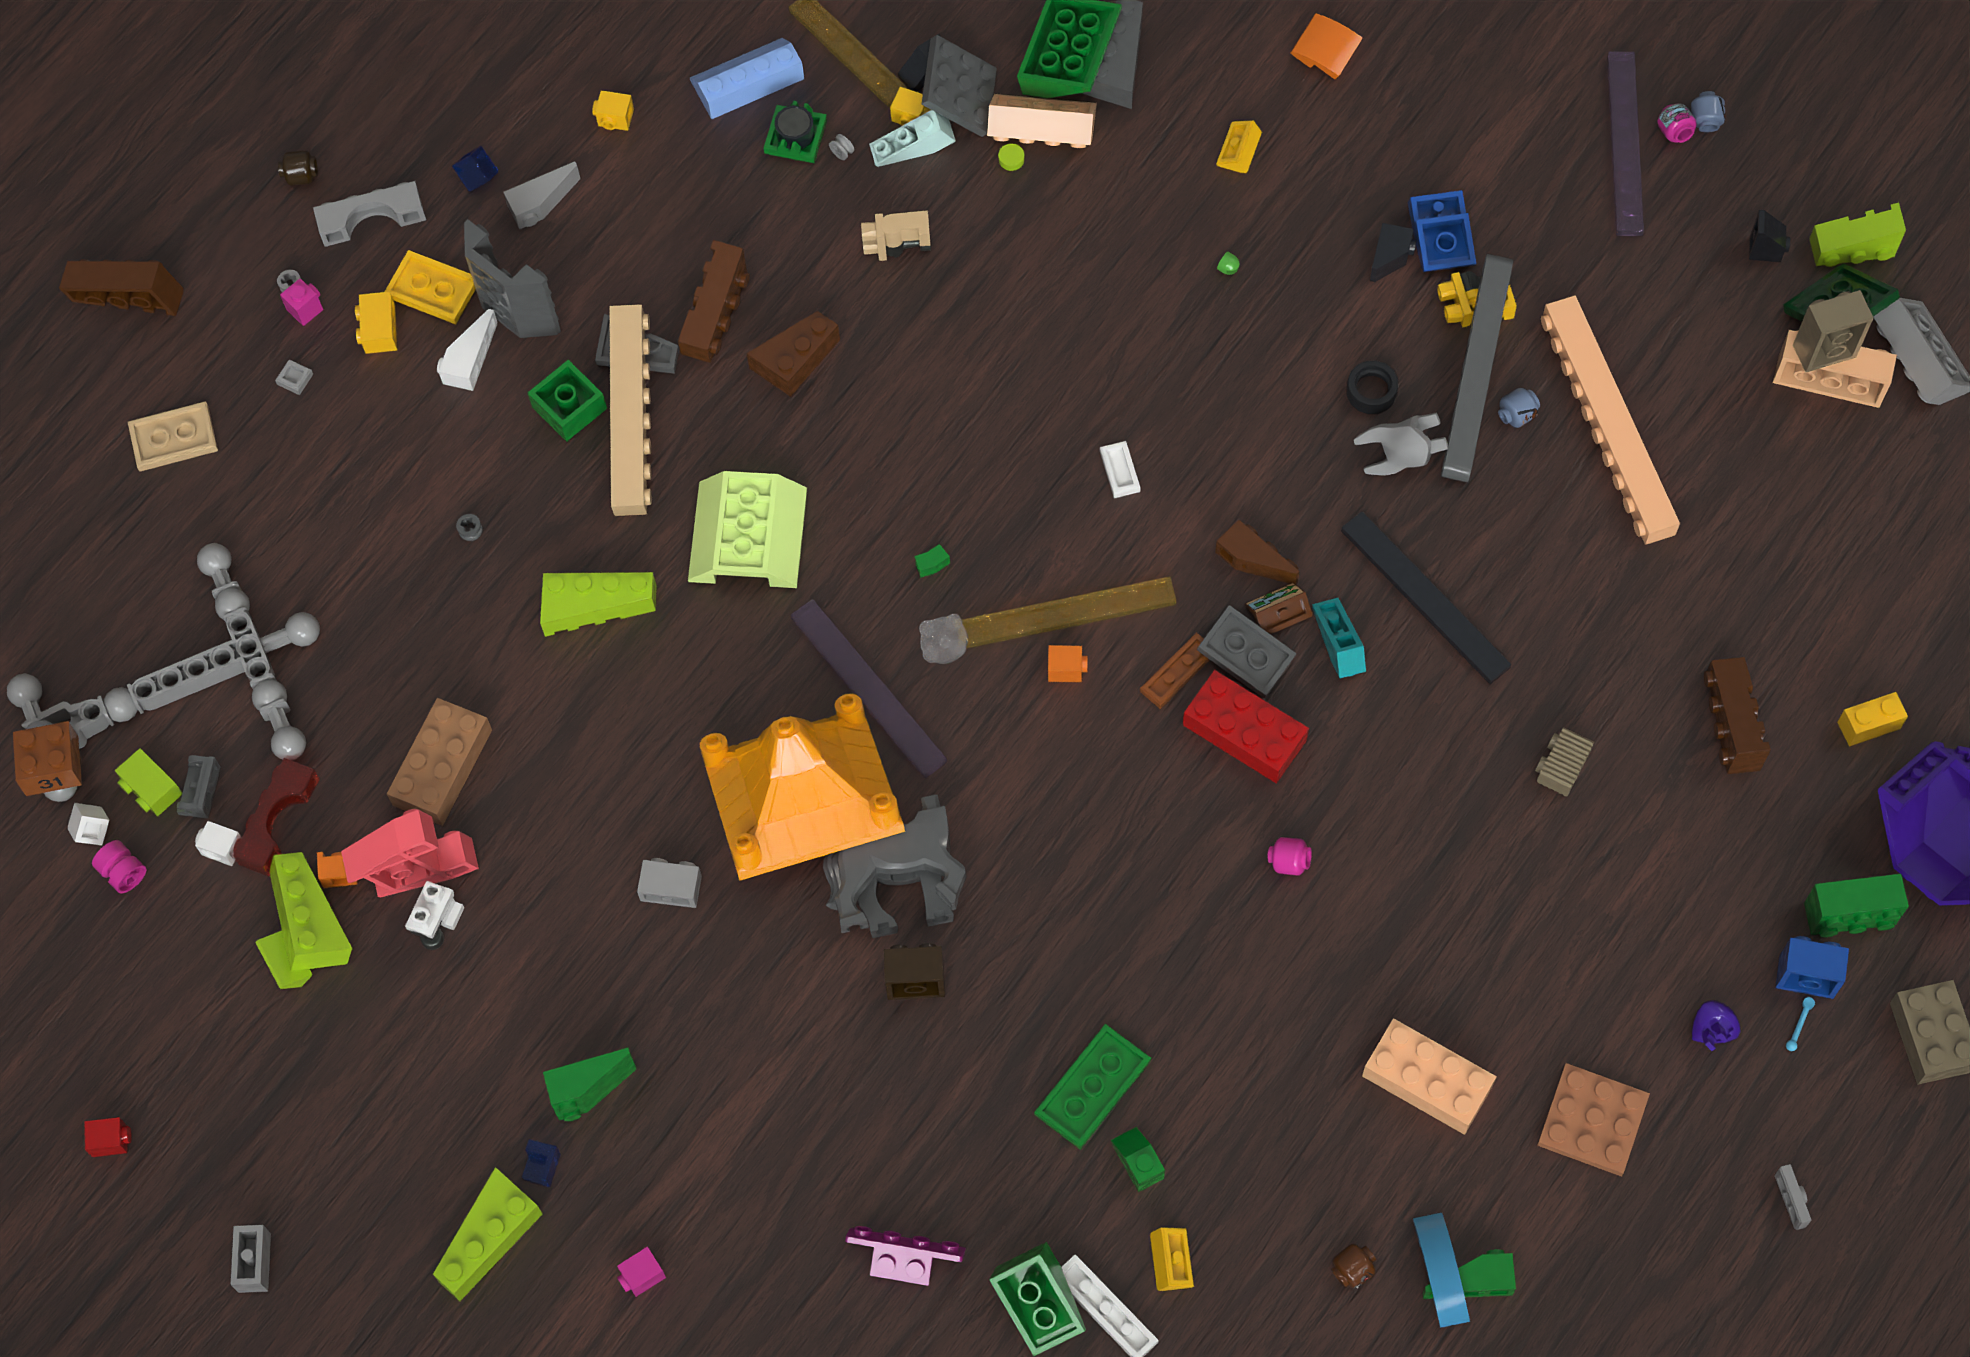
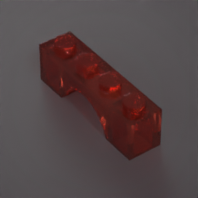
M286 758L283 759L280 765L275 767L272 773L271 784L268 789L262 792L255 814H251L247 820L246 831L243 837L239 838L234 845L233 857L240 866L265 876H270L269 871L273 855H280L282 853L276 842L272 839L274 820L285 808L295 804L308 803L320 780L314 769Z

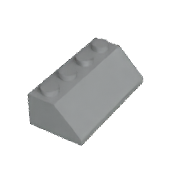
M1899 298L1873 316L1878 324L1876 326L1878 332L1884 338H1887L1891 344L1890 350L1892 354L1897 355L1896 358L1901 360L1905 367L1903 369L1905 375L1911 381H1914L1918 387L1917 393L1925 403L1941 405L1970 392V375L1923 302Z

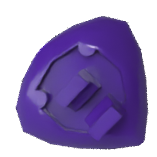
M1715 1000L1704 1002L1697 1010L1694 1019L1692 1040L1704 1043L1713 1051L1716 1049L1714 1044L1727 1043L1737 1039L1741 1029L1736 1014L1724 1003Z

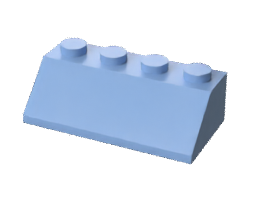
M780 38L692 76L690 81L710 118L714 119L803 80L804 73L802 61L792 43L784 38Z

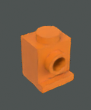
M317 852L318 880L323 888L358 884L357 881L348 883L341 852H335L328 857H325L323 852Z

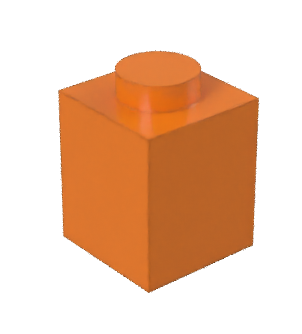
M1049 645L1048 682H1082V672H1087V656H1082V646Z

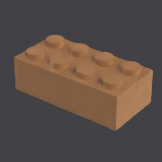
M437 698L387 792L392 805L404 811L419 809L432 816L434 823L443 826L492 732L487 717Z

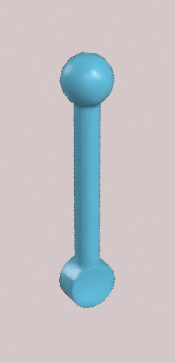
M1810 997L1805 998L1802 1002L1803 1011L1791 1040L1786 1043V1048L1789 1051L1797 1049L1796 1042L1807 1014L1815 1005V1001Z

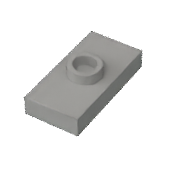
M1791 1164L1782 1166L1776 1172L1775 1179L1793 1227L1796 1230L1806 1228L1812 1221L1805 1204L1807 1203L1806 1192L1803 1186L1798 1185Z

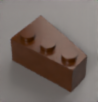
M819 311L814 312L746 353L749 369L791 397L840 341L838 324Z

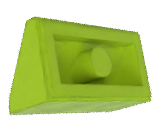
M282 931L255 942L280 989L302 987L311 978L312 972L310 969L290 970Z

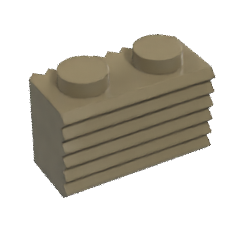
M1564 727L1560 735L1554 733L1547 747L1551 750L1548 758L1542 756L1535 770L1540 773L1537 782L1557 791L1559 794L1568 796L1592 750L1594 741Z

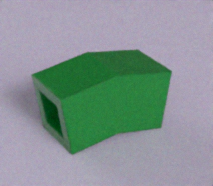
M940 544L926 553L914 556L920 578L937 573L950 564V556Z

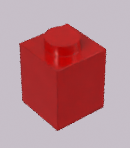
M120 1117L84 1121L85 1150L92 1157L127 1153V1144L131 1143L132 1139L131 1129Z

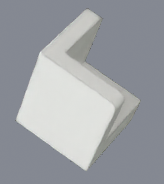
M74 803L68 831L75 842L102 845L109 818L100 806Z

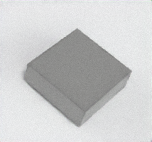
M288 360L275 381L277 385L300 395L313 376V372L307 367Z

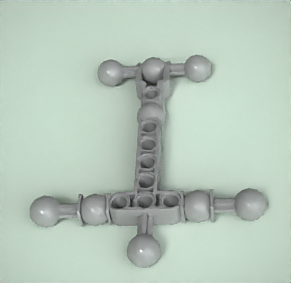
M211 543L200 549L197 555V565L202 573L213 578L216 589L212 590V595L215 598V610L218 616L226 622L232 640L143 676L132 685L130 683L127 684L128 689L123 687L114 688L106 694L104 699L100 695L97 696L98 699H88L72 705L63 701L41 712L38 702L42 696V685L36 677L26 673L18 674L9 681L7 697L12 704L22 708L26 721L21 725L23 728L30 729L71 719L70 724L79 737L80 749L87 744L88 738L102 732L109 725H115L114 721H128L135 716L137 711L142 714L144 710L157 709L245 672L253 689V705L260 711L265 721L270 720L274 729V734L271 738L272 752L282 760L292 761L302 756L306 748V738L302 731L290 726L286 713L290 712V707L287 703V692L285 687L276 680L266 653L290 643L301 647L311 645L320 634L319 622L316 617L309 613H295L289 617L285 628L260 638L249 613V598L242 591L238 582H232L228 570L232 560L231 553L223 545ZM241 625H247L245 629L236 631ZM256 648L254 652L246 654L248 649ZM230 658L228 663L220 665L222 660ZM204 669L200 675H194L197 670ZM259 671H265L262 676L255 677ZM178 680L175 685L168 686L171 681ZM146 691H152L147 697H142ZM99 712L96 718L90 719L92 714ZM77 786L45 792L44 794L50 800L63 802L74 796Z

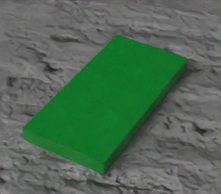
M1105 1024L1036 1109L1034 1115L1081 1150L1151 1062V1057Z

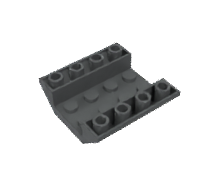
M467 219L464 222L465 258L482 309L485 311L488 309L494 310L496 319L519 338L558 335L561 332L558 322L559 317L555 312V304L551 298L552 292L548 288L546 275L539 269L533 270L527 264L514 277L504 268L498 269L496 264L498 261L493 254V246L489 241L488 231L482 225H475Z

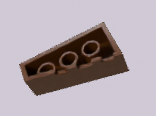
M713 240L710 248L713 250L712 261H706L703 268V286H697L694 294L693 307L695 309H689L678 340L682 355L709 363L713 355H717L720 351L722 334L728 331L731 324L730 315L733 310H737L740 303L739 294L742 288L747 287L750 274L747 273L743 248Z
M84 259L67 261L59 289L72 302L105 306L106 302H109L120 309L128 310L129 306L133 305L142 307L144 312L155 313V309L166 310V314L171 316L177 315L184 288L166 270L163 264L156 260H149L148 262H136L133 260H125L124 262L111 260L88 261Z
M1745 657L1711 660L1707 671H1704L1705 686L1710 687L1711 691L1709 707L1711 713H1715L1717 722L1714 723V733L1716 739L1721 741L1722 748L1719 750L1721 765H1725L1727 774L1761 771L1771 748L1769 742H1763V734L1765 733L1763 721L1757 722L1759 709L1757 699L1755 697L1750 698L1749 695L1752 694L1753 685Z

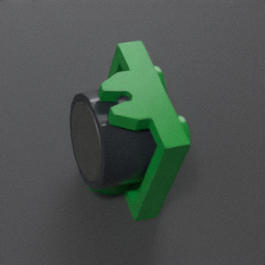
M793 101L788 107L777 105L764 145V154L815 163L827 123V114L813 112V109L807 103L800 107L797 101Z

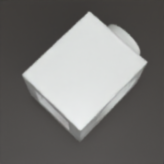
M207 821L204 829L201 828L196 836L195 846L201 855L233 866L244 840L237 831Z

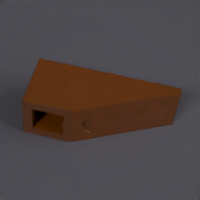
M1238 520L1216 541L1215 553L1235 570L1289 584L1298 583L1300 571L1297 565L1291 559L1282 557L1271 542L1262 540L1251 525H1245Z

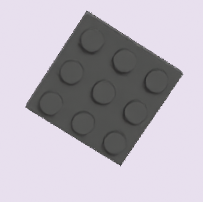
M936 35L930 40L922 105L983 137L988 132L989 105L994 94L997 68Z

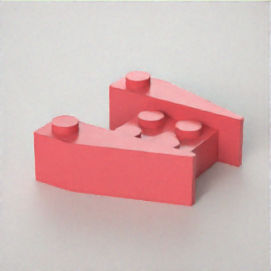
M419 809L405 811L403 816L391 820L341 851L348 883L365 878L375 883L377 895L380 898L423 887L426 881L438 883L479 869L472 838L460 831H450L445 833L444 837L437 839L432 816Z

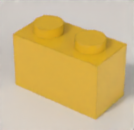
M391 292L359 295V305H355L356 319L360 321V328H356L357 343L362 344L366 354L397 351L396 310Z
M1894 692L1844 709L1838 720V725L1850 747L1901 729L1908 715L1897 693Z

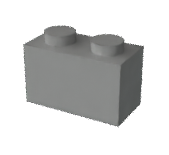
M652 858L651 861L643 860L637 890L640 901L696 908L702 878L700 868L694 863L686 861L673 864L661 858Z
M264 1225L233 1227L231 1286L238 1293L268 1292L271 1233Z

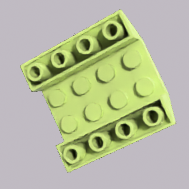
M723 471L700 481L688 582L716 584L717 575L766 577L769 579L770 587L797 588L807 487L779 474Z

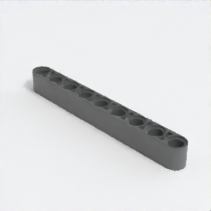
M1488 253L1485 257L1447 441L1448 449L1445 451L1441 477L1467 483L1469 481L1512 271L1513 259Z

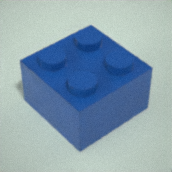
M1804 936L1790 938L1779 956L1775 988L1834 999L1846 980L1849 948L1841 947L1836 942H1812L1810 938Z

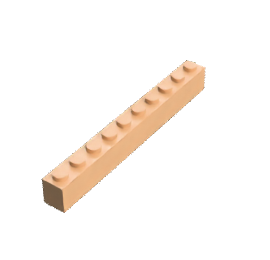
M1576 295L1546 304L1543 316H1541L1543 329L1549 331L1552 349L1556 354L1559 353L1562 360V371L1565 376H1569L1572 382V393L1576 399L1579 398L1582 404V415L1585 421H1589L1592 426L1593 439L1602 448L1604 464L1606 467L1611 468L1614 486L1617 490H1621L1624 497V508L1627 513H1631L1634 519L1633 525L1637 536L1642 537L1645 545L1675 536L1680 522Z

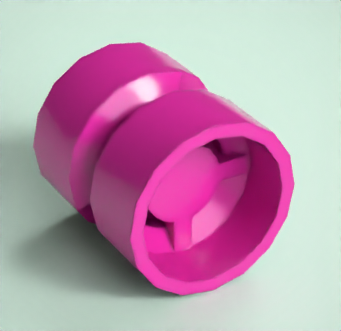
M119 840L107 843L96 853L92 860V866L102 877H110L108 883L121 894L136 887L142 881L147 871L146 867L135 856H131L130 850Z

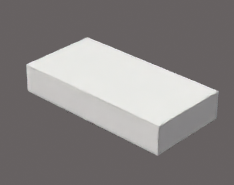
M1126 441L1100 447V454L1114 498L1140 492L1139 481Z

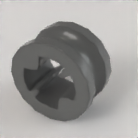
M463 515L456 523V528L463 540L474 541L483 532V527L476 515ZM468 523H473L475 528H470L471 531L466 532L464 526L468 527Z

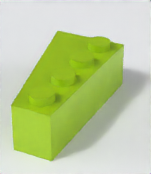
M653 572L543 573L540 624L545 637L555 635L554 632L566 629L572 631L579 629V626L595 623V625L606 623L605 620L617 617L623 619L656 611L657 586Z
M303 853L273 855L269 873L290 970L298 971L348 964L352 947Z
M495 1167L434 1271V1277L457 1300L461 1301L542 1215L538 1205Z

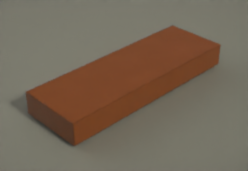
M1197 632L1140 688V692L1159 709L1210 661V659L1196 650L1204 640Z

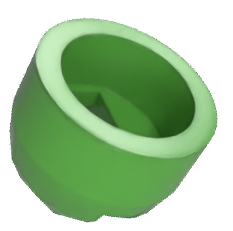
M1228 251L1220 260L1217 270L1224 274L1232 275L1238 271L1239 259Z

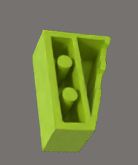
M1899 203L1892 204L1891 210L1877 214L1874 213V209L1866 211V217L1849 221L1847 216L1815 225L1809 239L1816 266L1825 265L1832 267L1839 263L1852 262L1858 264L1865 260L1878 259L1883 261L1894 257L1906 231Z

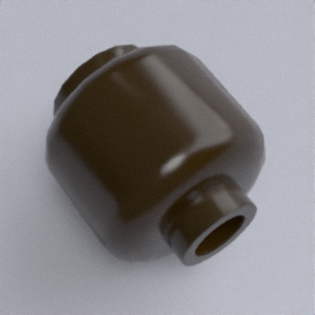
M308 151L286 152L283 156V161L278 162L279 176L284 177L289 185L312 183L314 177L318 176L316 157L311 156Z

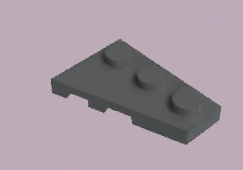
M604 314L595 362L596 365L610 367V316ZM645 333V339L649 338L650 354L645 355V363H649L650 371L675 374L679 354L678 345L651 333Z

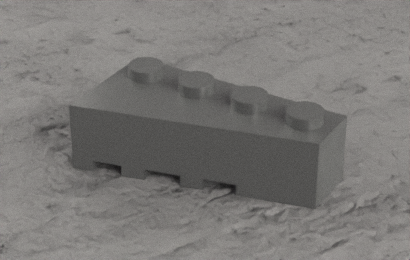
M1116 0V4L1122 5L1121 12L1091 92L1083 94L1132 109L1142 28L1143 2L1137 0Z

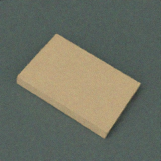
M206 401L128 421L139 471L218 451L209 407Z

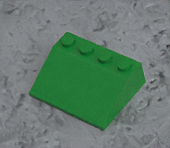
M1046 0L1017 75L1022 94L1041 98H1053L1091 92L1122 5L1097 0Z

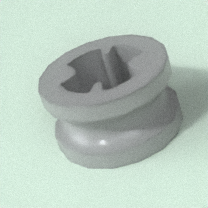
M838 134L835 137L836 141H831L829 147L839 159L846 160L848 154H852L855 151L854 146L845 136Z
M285 270L278 276L277 284L281 292H284L290 287L286 281L292 279L293 283H295L301 277L295 270Z

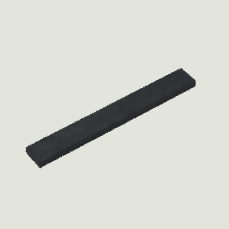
M1360 512L1342 527L1341 532L1489 684H1492L1511 668L1512 664L1363 512Z

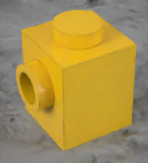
M900 87L890 107L892 122L903 126L929 112L931 109L922 105L923 94Z
M601 91L599 99L595 100L593 104V115L596 116L598 126L608 130H629L634 111L631 95Z

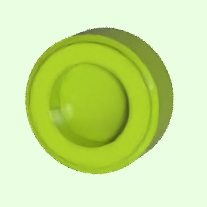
M1007 144L999 151V164L1005 170L1014 171L1021 168L1024 164V151L1019 145Z

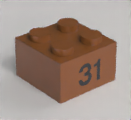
M69 721L13 732L16 782L26 796L82 785L79 737Z

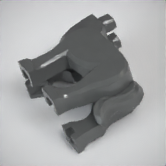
M938 795L921 798L922 811H918L914 820L904 824L905 832L825 856L823 869L831 887L830 898L826 906L830 909L838 910L841 933L850 932L849 927L853 925H860L861 929L869 928L870 926L872 938L898 933V925L894 918L882 910L877 901L878 883L905 885L921 881L928 927L953 922L954 914L952 910L957 908L958 898L966 880V870L959 861L950 855L948 818L945 806L940 807Z

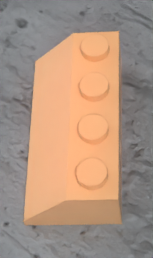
M994 94L989 105L987 136H993V139L997 141H1008L1009 138H1016L1021 143H1034L1035 140L1045 141L1046 145L1058 146L1061 142L1071 143V147L1085 148L1086 145H1091L1097 103Z

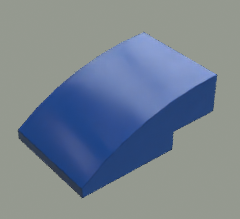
M1463 191L1410 197L1408 201L1412 229H1414V239L1417 240L1416 247L1423 272L1476 265L1469 215L1466 213Z

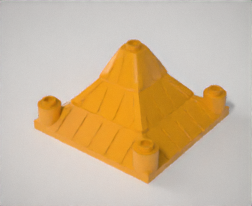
M856 694L840 696L835 702L836 715L829 718L810 722L793 716L782 717L771 723L758 738L739 743L738 745L729 746L726 737L720 733L706 735L701 740V754L739 880L905 832L897 799L892 794L865 717L862 700Z

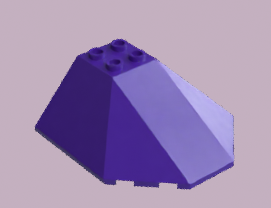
M1934 741L1878 789L1893 868L1939 906L1970 904V748L1957 746L1956 749L1945 748L1943 743Z

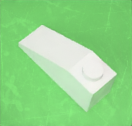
M488 309L446 349L444 358L441 357L439 359L437 372L440 374L443 384L471 391L474 390L498 323L494 310Z

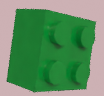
M569 360L528 392L532 408L566 442L607 409L603 393Z

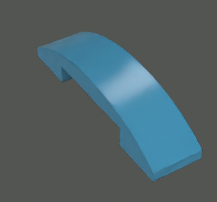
M1437 1213L1413 1218L1440 1328L1470 1322L1463 1287L1443 1214Z

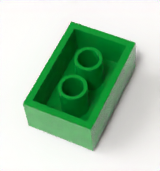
M1901 874L1815 884L1804 902L1811 935L1820 934L1821 937H1831L1842 931L1858 934L1866 931L1867 928L1877 927L1881 931L1892 929L1909 907Z

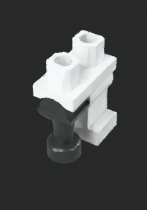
M426 881L405 927L410 930V933L420 936V940L426 949L436 950L444 942V935L439 928L440 925L454 930L464 910V906L455 902L452 889L430 881Z

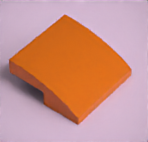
M1316 13L1290 54L1309 68L1316 65L1333 79H1336L1348 63L1362 37L1346 26Z

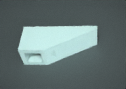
M930 110L869 145L875 165L879 167L935 153L956 140L949 119Z

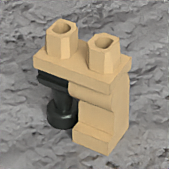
M928 211L886 215L885 217H883V213L875 214V222L861 223L864 254L878 253L879 261L887 260V256L897 258L906 248L920 246L921 251H931Z

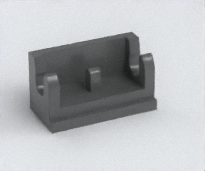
M190 755L188 758L189 768L181 801L177 803L176 807L178 808L177 813L184 816L209 818L221 766L215 757Z

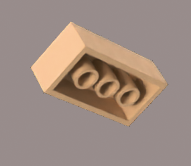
M1799 330L1788 331L1778 357L1773 383L1880 408L1892 381L1897 355L1891 354L1886 350H1874L1861 346L1856 358L1805 373L1793 347Z
M1394 1018L1365 1065L1362 1077L1464 1135L1492 1089L1497 1077Z

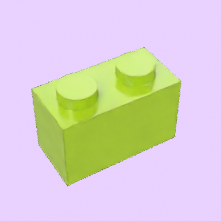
M141 748L115 770L120 778L117 782L128 795L133 792L138 797L135 801L146 813L151 810L158 817L182 795L177 784Z

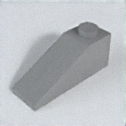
M576 162L567 164L503 192L507 206L519 229L533 226L538 221L543 220L580 180Z

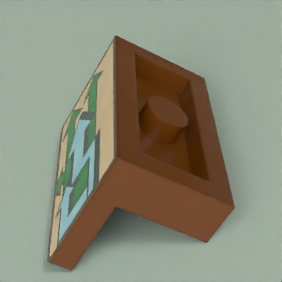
M1290 583L1245 603L1246 609L1254 615L1256 624L1270 635L1313 616L1306 592L1295 583Z

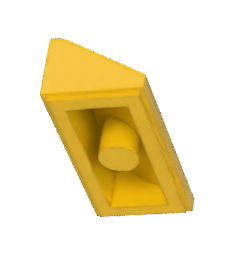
M1254 120L1234 121L1231 123L1216 163L1217 166L1240 173L1248 172L1262 133Z
M1159 1228L1151 1232L1150 1238L1157 1290L1166 1291L1194 1287L1186 1228Z

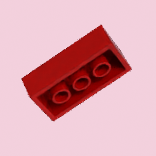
M1216 670L1213 671L1185 710L1183 716V726L1276 784L1306 743L1309 728Z

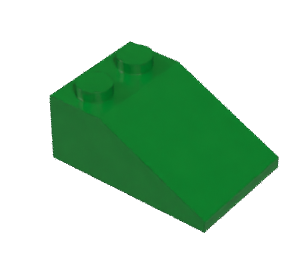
M624 1048L543 1072L551 1106L559 1121L563 1119L564 1121H573L579 1119L581 1114L589 1112L636 1070V1065L629 1048Z
M1047 1242L995 1268L989 1280L1033 1356L1085 1332V1325L1063 1270Z

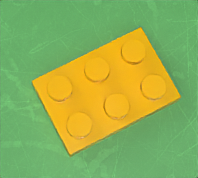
M408 250L385 292H391L393 300L457 324L476 288L470 273Z

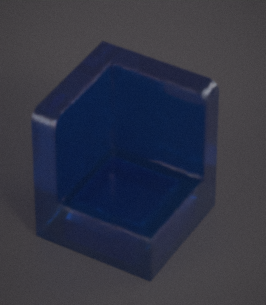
M482 146L463 155L452 165L468 191H472L487 183L498 173L497 168Z
M528 1140L525 1151L529 1157L522 1178L524 1181L550 1187L561 1154L557 1146Z

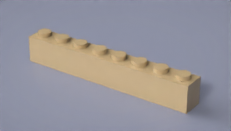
M642 304L610 306L611 508L615 516L647 514V505L652 504L651 489H647V480H651V465L647 463L646 455L651 454L650 438H646V429H651L650 413H646V404H650L651 401L650 389L646 388V379H650V365L645 363V355L650 354L649 338L645 339V330L650 329L649 314H644Z

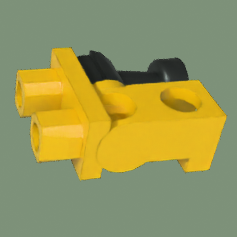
M1471 271L1462 274L1459 272L1451 274L1450 281L1438 284L1437 293L1440 301L1454 299L1455 304L1444 306V315L1447 323L1461 322L1462 328L1470 326L1472 323L1481 279ZM1508 285L1502 315L1504 320L1514 318L1517 306L1510 285Z

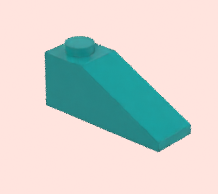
M1339 598L1312 604V609L1331 663L1339 678L1366 672L1364 646Z

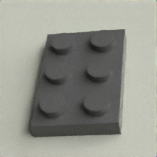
M1230 605L1196 649L1262 698L1266 697L1297 654Z

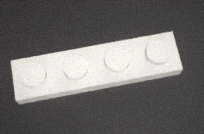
M1076 1255L1061 1267L1073 1298L1130 1357H1144L1158 1343L1159 1340Z

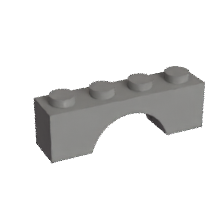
M415 181L403 182L390 188L376 189L367 194L353 195L344 200L326 202L320 206L313 207L319 234L325 247L349 241L355 226L370 216L383 215L390 217L401 227L426 220Z

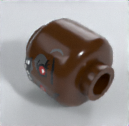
M1350 1244L1333 1258L1332 1263L1334 1267L1331 1271L1345 1288L1348 1286L1359 1288L1375 1275L1376 1269L1373 1262L1376 1261V1258L1367 1246L1360 1248L1356 1244Z

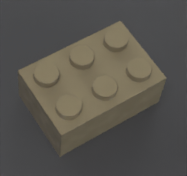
M1861 290L1852 293L1849 291L1843 292L1829 300L1819 299L1808 306L1793 343L1805 373L1857 357L1873 321V315Z
M1954 980L1897 992L1890 1005L1917 1085L1970 1073V1027Z

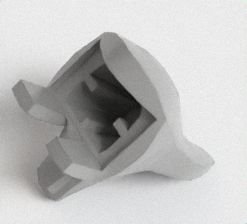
M1438 414L1416 415L1399 423L1380 424L1359 434L1354 439L1355 445L1381 442L1387 457L1383 461L1364 467L1365 474L1385 476L1396 474L1406 467L1424 466L1429 462L1431 454L1447 450L1448 443L1445 437L1430 440L1422 432L1425 429L1440 424Z

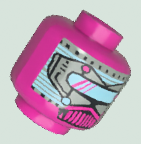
M1679 103L1666 106L1657 121L1658 127L1670 142L1681 143L1689 140L1697 126L1696 119L1684 104Z

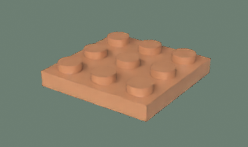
M1565 1063L1537 1146L1622 1177L1650 1093Z

